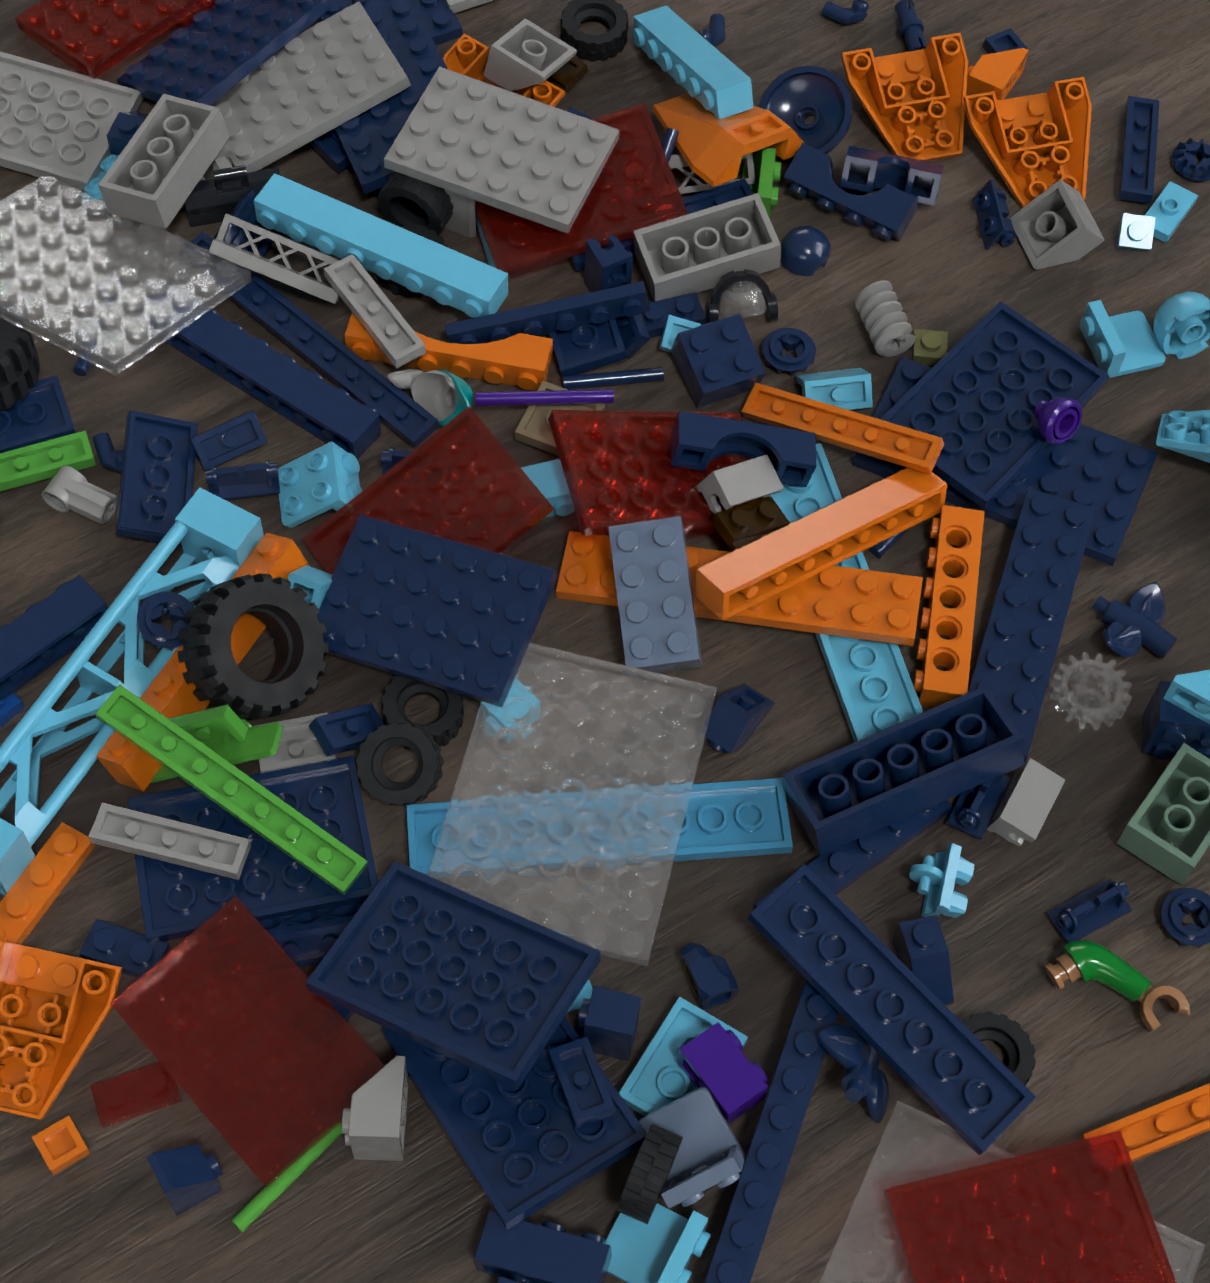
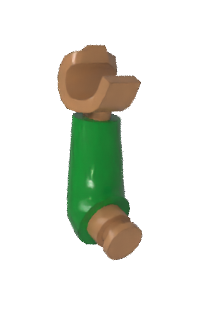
M1088 940L1066 943L1061 946L1063 954L1055 959L1056 964L1047 963L1044 965L1048 977L1058 990L1065 988L1064 982L1067 980L1070 983L1078 979L1083 983L1091 980L1110 987L1133 1002L1138 1000L1140 1002V1017L1149 1032L1161 1026L1153 1013V1004L1157 999L1168 1002L1174 1009L1175 1014L1186 1017L1190 1016V1005L1180 990L1172 986H1160L1154 989L1150 986L1152 981L1100 944Z

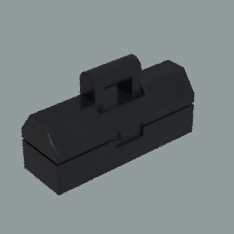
M245 165L212 170L214 179L199 181L185 201L190 228L223 222L225 214H230L245 192L252 189L257 197L274 173L280 175L279 167L247 173Z

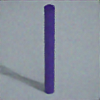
M613 389L476 392V406L614 403Z

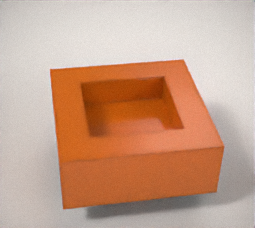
M69 1115L32 1136L53 1176L91 1154Z

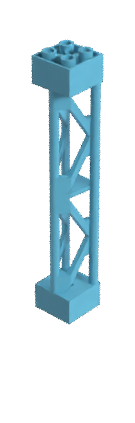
M199 487L175 518L174 525L1 744L0 773L9 762L15 765L17 769L0 790V814L16 795L15 826L0 818V894L5 896L34 859L35 855L31 849L32 845L98 759L96 755L114 733L113 729L97 718L64 732L70 723L95 715L119 685H122L140 698L179 648L175 647L171 651L168 648H162L148 668L144 665L145 639H142L141 632L138 626H136L139 600L159 592H172L175 587L182 584L205 579L206 581L178 593L192 602L200 594L208 592L210 587L231 580L257 546L258 542L264 537L261 518ZM181 541L184 552L167 575L163 576L157 573ZM117 623L125 627L124 631L96 666L88 662L89 658ZM125 653L123 684L120 680L110 675L109 672ZM75 676H77L80 687L66 706L59 712L51 709ZM93 693L100 695L96 698L89 700ZM98 732L39 810L38 798L42 759ZM42 735V737L32 748L33 738Z

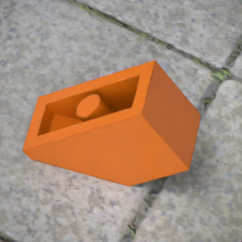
M1019 48L982 55L975 66L970 65L968 67L966 96L995 91L997 100L1005 99L1023 73L1029 50Z

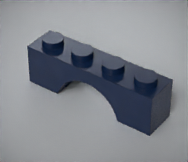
M802 143L784 174L788 191L798 198L805 199L807 196L815 200L816 205L824 211L832 213L835 210L843 214L844 219L855 226L860 227L864 224L872 228V232L881 239L889 241L892 238L899 242L918 209L916 197L889 184L869 195L858 196L849 194L840 189L833 180L834 167L831 156Z
M683 411L678 412L671 431L670 466L705 471L711 461L723 455H741L750 459L768 455L782 484L807 487L817 466L815 433Z

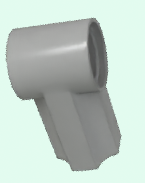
M62 466L41 493L43 500L53 509L62 513L72 510L101 525L112 520L118 505L116 495L88 483L80 472L69 466Z

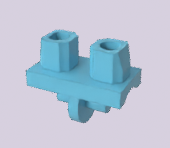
M951 843L948 845L947 851L936 852L933 856L926 855L924 856L923 864H915L910 868L909 877L918 883L917 892L925 895L921 916L929 917L942 914L957 918L966 912L967 896L953 890L955 883L963 886L970 882L975 864L960 856L961 846Z

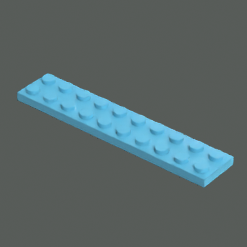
M821 443L816 444L817 466L807 487L782 484L784 489L781 492L770 494V496L766 497L773 498L790 523L798 521L842 499ZM863 552L834 565L869 570ZM815 633L854 743L923 713L898 644Z

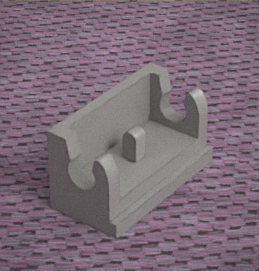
M768 455L713 471L696 486L698 491L702 492L713 513L722 511L721 506L717 502L716 495L719 497L722 506L727 510L748 501L779 493L784 489Z
M1030 758L1023 766L1016 770L987 826V830L991 833L995 832L1018 846H1022L1024 840L1032 843L1036 840L1065 779Z

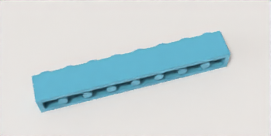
M273 174L254 199L257 222L265 228L277 230L290 236L297 242L307 243L325 254H332L341 259L353 254L364 269L376 273L380 278L392 280L405 286L412 292H419L429 296L442 305H449L465 312V314L472 318L496 313L508 295V273L278 174Z

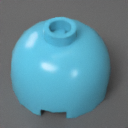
M1190 291L1176 294L1168 298L1155 314L1153 331L1158 344L1166 355L1175 354L1178 359H1184L1194 356L1208 347L1206 341L1210 338V299L1205 295Z

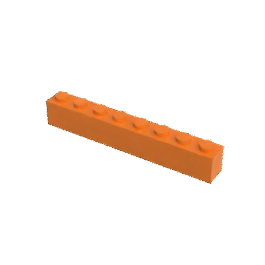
M911 468L900 470L879 482L873 483L852 495H848L825 508H821L798 521L792 522L771 534L765 535L698 568L695 596L723 621L939 514L942 505L945 504L947 483L933 472L927 474Z
M266 533L231 579L248 574L253 576L262 573L270 574L273 579L282 577L288 580L289 573L305 565H310L293 539ZM248 613L240 615L235 622L231 634V650L237 665H239L267 627L260 619ZM183 645L179 646L140 697L141 700L168 719L205 710L210 703L209 700L199 701L193 694V691L196 689L194 683L187 684L182 673L186 672L187 668L185 662L179 663L177 652L183 650ZM115 731L96 755L98 760L118 783L143 792L161 767L159 762Z

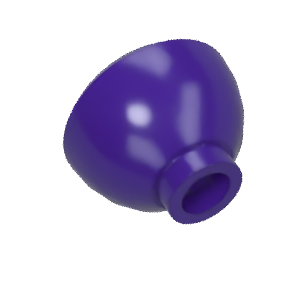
M1066 397L1041 401L1036 406L1034 412L1035 418L1038 419L1037 424L1040 433L1048 442L1054 445L1061 444L1070 439L1081 423L1082 408L1080 403Z

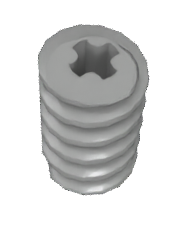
M884 280L874 282L865 287L858 294L855 306L860 313L863 323H865L864 326L869 333L876 352L881 356L892 357L907 351L915 343L916 336L911 334V324L907 322L908 318L902 312V305L897 301L896 293L892 291L891 282Z

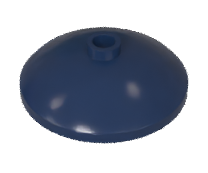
M817 66L793 68L778 76L766 89L759 108L771 111L789 125L805 144L825 154L832 151L843 140L850 127L853 113L850 94L841 79L831 71ZM809 116L815 117L813 123L805 124V120Z

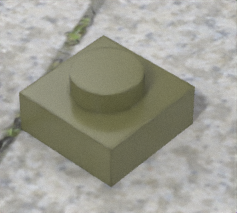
M914 329L913 335L916 336V340L912 345V360L923 365L935 366L947 354L948 332Z

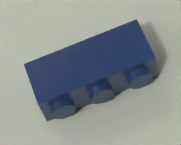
M489 1211L474 1262L478 1271L507 1279L510 1278V1275H520L531 1279L535 1283H605L612 1252L610 1245L605 1244L606 1240L601 1236L588 1232H582L581 1237L565 1233L566 1229L563 1226L550 1221H542L541 1225H537L524 1219L507 1230L497 1213Z

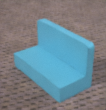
M862 368L796 375L797 383L802 386L803 397L847 410L873 407L871 373Z

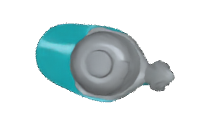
M407 369L387 375L389 381L400 389L410 388L414 401L437 418L439 425L449 430H458L470 422L473 392L468 383L459 376L444 369L428 372Z

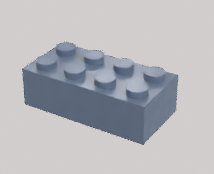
M681 516L608 526L626 670L630 677L702 667L685 531Z

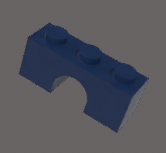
M849 146L840 187L871 193L873 189L883 188L889 184L916 197L918 203L935 206L943 164Z

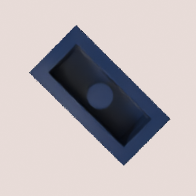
M594 986L591 999L583 998L578 1017L579 1026L577 1034L588 1037L594 1053L629 1061L638 1027L642 997Z

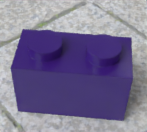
M717 1022L679 1049L677 1063L697 1089L705 1087L710 1091L729 1124L764 1099L768 1088L766 1084L768 1080L762 1068L754 1061L750 1063L741 1052L743 1047L735 1033L731 1030L725 1031L721 1024Z

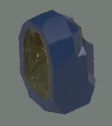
M695 943L682 948L679 955L680 963L694 999L701 1009L708 1010L725 1004L738 995L739 988L725 958L714 955L710 948H705Z

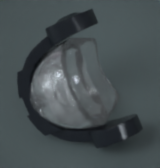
M744 269V271L736 272L733 270L721 276V280L713 290L710 302L705 304L706 323L719 320V313L724 317L740 313L741 317L745 318L758 316L765 312L768 322L778 320L776 296L770 292L769 287L758 272Z

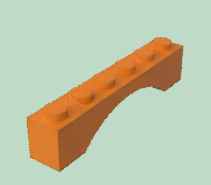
M352 312L345 332L346 346L363 360L385 362L394 366ZM414 331L425 344L426 353L402 365L418 368L425 372L444 369L460 378L468 377L484 380L492 384L501 383L518 386L525 390H538L542 381L547 382L553 359V339L518 333L506 339L489 343L458 344L432 339Z

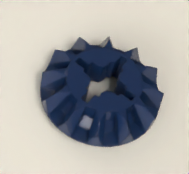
M1189 138L1186 143L1179 142L1172 155V164L1176 171L1190 180H1210V145L1204 144L1203 138L1199 142H1195L1192 138ZM1195 155L1201 156L1202 161H1200L1199 165L1196 164Z
M780 328L771 332L763 342L762 356L766 359L767 367H775L778 374L781 371H789L793 376L796 371L801 370L805 372L808 366L814 362L816 355L815 344L811 337L801 330ZM783 349L787 351L794 350V357L789 354L783 356Z
M159 592L149 596L141 604L137 614L136 626H138L141 632L142 639L152 643L155 648H168L170 651L175 647L183 645V642L178 641L179 629L187 627L188 624L183 621V617L187 610L194 608V606L185 597L173 592ZM165 608L169 618L178 621L173 623L170 634L165 630L163 624H157V621L161 620Z
M1181 888L1170 893L1160 908V925H1164L1168 931V937L1180 941L1183 947L1193 945L1200 948L1209 943L1210 896L1194 888ZM1200 911L1195 921L1196 925L1194 923H1190L1188 926L1182 925V920L1185 917L1184 913L1190 915L1192 912Z

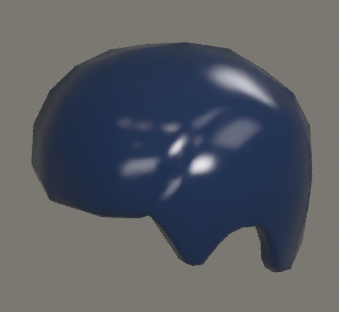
M796 227L789 231L783 239L780 262L784 268L794 274L812 276L820 266L825 267L830 257L831 243L826 235L815 227Z

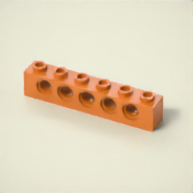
M942 505L939 518L933 517L931 521L929 538L935 539V546L929 547L926 568H931L932 573L931 577H926L923 589V598H927L929 601L928 608H922L919 625L920 629H925V639L919 638L916 652V660H922L921 670L915 671L913 681L915 691L919 692L918 699L921 707L935 708L968 692L985 511ZM946 574L953 575L956 578L948 577ZM942 604L950 605L953 609L946 608ZM939 635L948 636L950 640L943 639ZM935 666H942L948 671H941Z

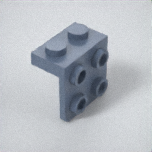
M700 1087L639 1120L646 1133H648L650 1126L655 1124L683 1137L661 1192V1196L668 1208L679 1203L683 1207L692 1205L704 1196V1190L716 1184L718 1188H724L740 1178L739 1172L742 1171L746 1155L707 1088Z

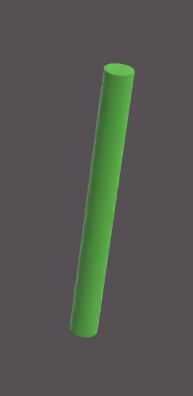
M351 1102L345 1108H351ZM343 1110L231 1220L240 1232L243 1233L342 1134Z

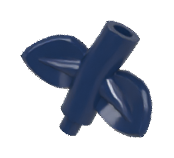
M1156 581L1136 590L1129 597L1126 605L1116 599L1111 603L1100 596L1092 607L1103 614L1102 621L1109 624L1102 633L1106 644L1121 656H1135L1143 644L1157 656L1164 659L1177 640L1175 636L1159 625L1164 619L1166 611L1163 593Z
M841 1024L826 1027L818 1033L817 1038L825 1050L847 1068L842 1081V1088L846 1098L851 1102H858L865 1096L871 1119L876 1124L880 1123L885 1115L889 1100V1086L886 1074L878 1068L880 1054L853 1028Z

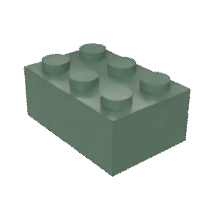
M1185 743L1178 750L1117 841L1118 845L1180 885L1184 884L1210 845V759Z

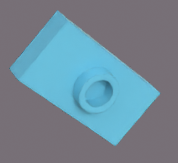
M1170 181L1145 214V216L1156 217L1153 237L1167 243L1196 203L1198 195Z

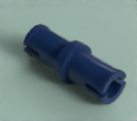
M906 0L899 1L894 9L901 25L899 28L901 38L905 39L909 51L925 49L927 45L923 36L924 26L922 21L917 18L913 1L908 0V5Z

